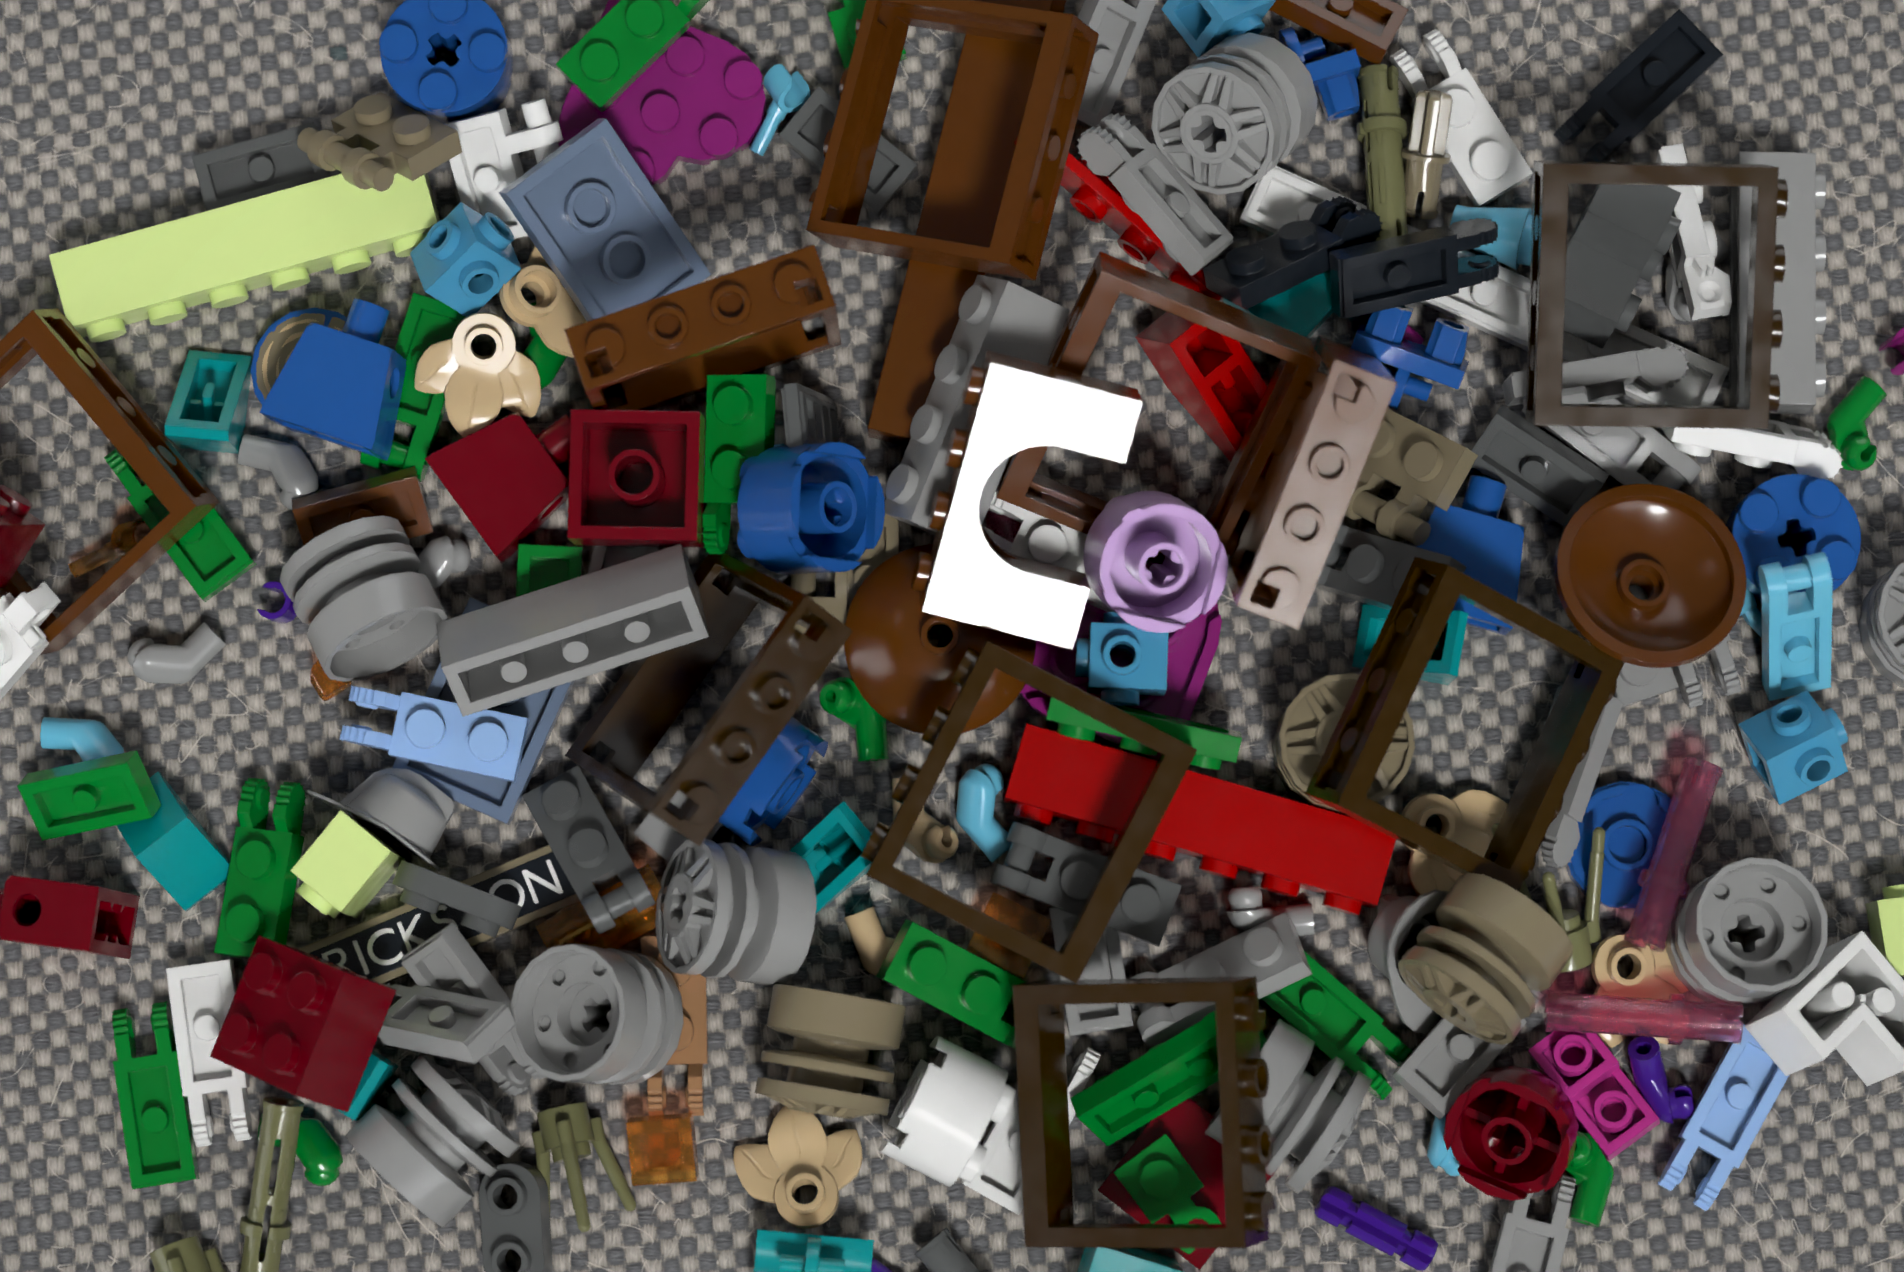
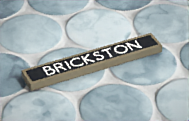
M549 845L460 881L463 884L522 906L513 930L500 926L496 938L581 903ZM618 882L613 886L600 892L599 895L608 892L612 889H615L617 887H620L622 885L620 882ZM440 903L435 915L405 904L299 948V950L318 956L381 984H387L409 974L401 964L403 956L452 922L472 948L495 938L460 925L464 912Z

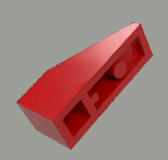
M1165 312L1135 338L1166 387L1231 462L1267 386L1239 341L1170 312ZM1267 460V462H1266V464H1265V466H1264V468H1263V470H1262L1261 475H1263V473H1264V470H1265V468H1266V465H1267V463H1268V460Z

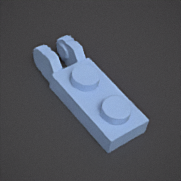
M351 686L348 701L355 702L357 706L376 710L381 708L397 712L392 735L373 731L369 727L352 724L351 726H342L339 740L386 750L391 757L516 783L530 722L528 718L487 709L463 717L458 704L406 692H402L401 696L378 690Z
M1739 1024L1695 1104L1694 1113L1687 1119L1678 1137L1682 1140L1674 1149L1658 1181L1660 1186L1669 1191L1673 1190L1684 1178L1688 1169L1687 1166L1697 1148L1715 1157L1717 1160L1697 1187L1696 1197L1693 1202L1694 1205L1705 1211L1712 1206L1732 1169L1739 1168L1789 1075L1785 1076L1744 1027L1745 1024Z

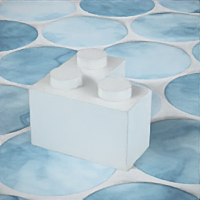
M1860 931L1826 947L1818 966L1799 984L1776 995L1744 1027L1785 1076L1824 1060L1836 1049L1866 1086H1869L1904 1071V980L1866 934Z

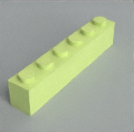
M396 173L390 188L383 192L373 188L360 189L344 180L342 174L50 254L49 258L65 317L82 337L88 336L89 342H102L124 335L126 333L125 325L146 319L150 320L151 325L176 322L187 317L186 308L207 302H211L212 308L237 305L249 299L247 291L272 285L274 291L298 288L310 282L309 274L333 268L335 274L359 271L371 265L370 257L390 251H394L396 257L411 256L410 252L427 236L431 227L440 221L427 173L414 181Z

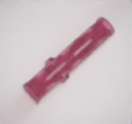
M1693 757L1683 758V767L1649 869L1641 870L1637 881L1642 890L1629 929L1624 936V940L1645 949L1647 944L1651 945L1650 950L1655 952H1664L1666 947L1665 941L1679 899L1684 900L1687 898L1690 886L1685 881L1719 778L1723 774L1722 768L1705 760H1702L1701 765L1698 766V760Z
M1547 990L1544 1013H1547V1017L1544 1018L1545 1032L1565 1031L1667 1038L1668 1045H1681L1683 1039L1732 1042L1733 1044L1741 1043L1743 1021H1740V1017H1743V1004L1740 1002L1730 1004L1685 1001L1684 994L1671 993L1668 1000L1554 992V990Z

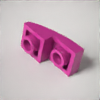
M1580 1012L1528 1050L1529 1055L1541 1072L1555 1081L1572 1102L1578 1123L1586 1133L1592 1136L1609 1161L1660 1124L1659 1117L1619 1067L1618 1060Z

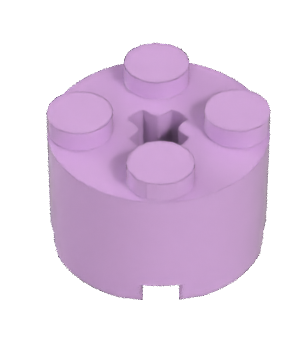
M1140 491L1112 498L1093 522L1085 541L1084 568L1090 588L1103 603L1125 622L1138 629L1155 633H1167L1186 627L1185 624L1193 621L1201 614L1205 615L1213 608L1223 592L1228 573V558L1216 530L1203 515L1173 495L1158 491ZM1159 551L1165 555L1163 564H1152L1149 570L1145 567L1149 557H1156Z

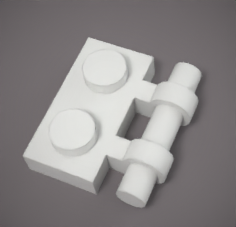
M545 98L521 104L527 129L512 132L506 108L445 123V125L458 131L462 153L449 160L461 202L483 216L490 212L499 217L510 228L514 239L528 235L499 192L524 174L518 153L533 149L538 164L558 149V142L563 140L559 122H552Z

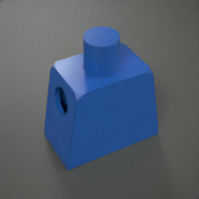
M354 298L342 332L311 322L305 328L263 402L260 413L278 425L388 461L406 372V359L395 350L378 344L390 311L371 302Z
M1470 476L1461 508L1450 505L1449 509L1445 511L1434 506L1426 521L1430 524L1431 528L1429 537L1422 545H1415V547L1454 558L1466 566L1464 574L1517 602L1524 527L1498 519L1507 488L1505 484L1485 477ZM1458 598L1453 610L1468 613L1467 625L1505 636L1513 629L1512 626Z

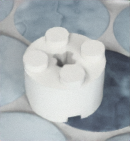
M936 1036L929 1046L940 1051L933 1063L920 1059L888 1125L899 1130L895 1142L892 1144L882 1139L879 1152L951 1187L958 1177L969 1183L975 1177L987 1152V1147L979 1144L990 1121L997 1124L1002 1122L1013 1102L1016 1089L1005 1084L1008 1076L1007 1070L940 1036Z

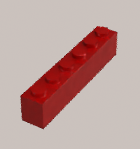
M1026 723L1004 802L1016 805L1013 816L1020 819L1050 826L1053 816L1078 823L1075 834L1095 841L1112 844L1114 835H1120L1157 761L1090 741L1061 735L1055 731ZM1187 770L1144 855L1174 862L1176 852L1200 858L1201 861L1198 869L1206 873L1235 880L1238 870L1262 876L1260 887L1268 891L1297 898L1300 888L1324 894L1323 906L1359 916L1362 906L1374 908L1378 905L1396 840L1352 817Z

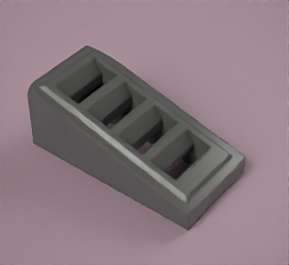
M798 383L784 384V388H781L786 446L791 448L803 444L840 442L835 402L830 397Z

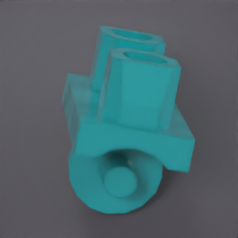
M757 1229L754 1272H871L874 1240Z

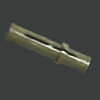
M1387 64L1366 66L1361 68L1358 74L1362 122L1357 124V140L1363 143L1365 154L1367 209L1380 216L1379 220L1382 222V231H1380V237L1376 241L1408 234L1403 158L1401 157V149H1403L1402 139L1407 137V122L1401 118L1399 107V70L1396 66L1392 65L1388 68L1387 74Z
M276 1096L263 1098L262 1106L264 1108L254 1161L248 1215L241 1217L239 1232L245 1235L240 1272H278L283 1240L291 1237L292 1223L286 1219L295 1169L301 1112L304 1109V1103L299 1100ZM280 1139L275 1185L270 1187L269 1180L275 1140ZM267 1205H270L271 1213L265 1252L260 1253L265 1208Z

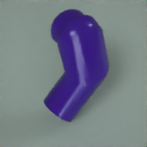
M1640 1036L1632 1040L1628 1045L1627 1051L1633 1078L1646 1102L1659 1117V1120L1665 1123L1674 1124V1119H1689L1695 1109L1692 1088L1686 1084L1669 1087L1660 1045L1655 1038Z

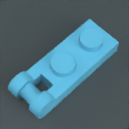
M1824 552L1803 556V563L1782 567L1778 561L1758 567L1762 591V684L1769 701L1795 696L1806 690L1813 692L1831 688L1833 581L1830 565ZM1806 589V591L1803 592H1793L1797 590Z

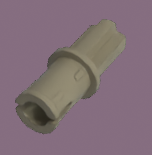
M1421 90L1415 95L1408 147L1401 149V157L1406 159L1404 175L1407 217L1415 218L1419 192H1422L1420 205L1421 219H1436L1438 217L1437 206L1443 165L1449 164L1451 161V155L1445 153L1453 99L1450 94L1445 92Z

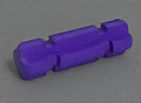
M1328 1186L1324 1190L1315 1208V1214L1318 1218L1335 1227L1342 1224L1346 1227L1345 1232L1390 1256L1394 1253L1400 1255L1399 1261L1416 1270L1424 1271L1430 1265L1438 1247L1435 1239L1418 1230H1414L1413 1233L1406 1230L1407 1224L1363 1201H1360L1359 1204L1353 1202L1352 1195L1335 1186Z

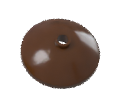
M1623 485L1606 490L1591 498L1580 507L1566 525L1559 539L1554 559V577L1557 593L1562 607L1575 628L1591 644L1604 653L1637 666L1650 668L1675 667L1688 664L1710 653L1730 633L1741 614L1745 601L1747 580L1745 565L1739 546L1727 526L1712 510L1697 499L1676 489L1661 485ZM1636 585L1643 588L1647 593L1648 599H1638L1631 593L1629 586Z
M933 544L904 550L887 559L873 570L857 590L851 602L845 623L853 631L844 643L846 661L851 677L860 694L883 718L900 728L918 734L924 733L938 705L950 711L962 688L952 683L951 680L968 647L980 653L984 643L988 641L1031 664L1034 662L1036 652V640L921 611L920 591L911 589L912 577L920 551L931 554ZM937 624L946 625L953 634L951 642L942 648L934 647L927 639L928 631ZM995 668L962 734L976 730L1000 716L1016 700L1023 690L1025 683Z

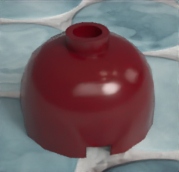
M1507 1066L1490 1069L1464 1087L1446 1115L1444 1141L1447 1151L1450 1147L1452 1148L1454 1157L1460 1163L1457 1171L1466 1182L1486 1195L1514 1201L1526 1199L1529 1193L1540 1192L1543 1189L1547 1191L1556 1185L1574 1156L1579 1125L1572 1102L1555 1081L1536 1070L1518 1066Z

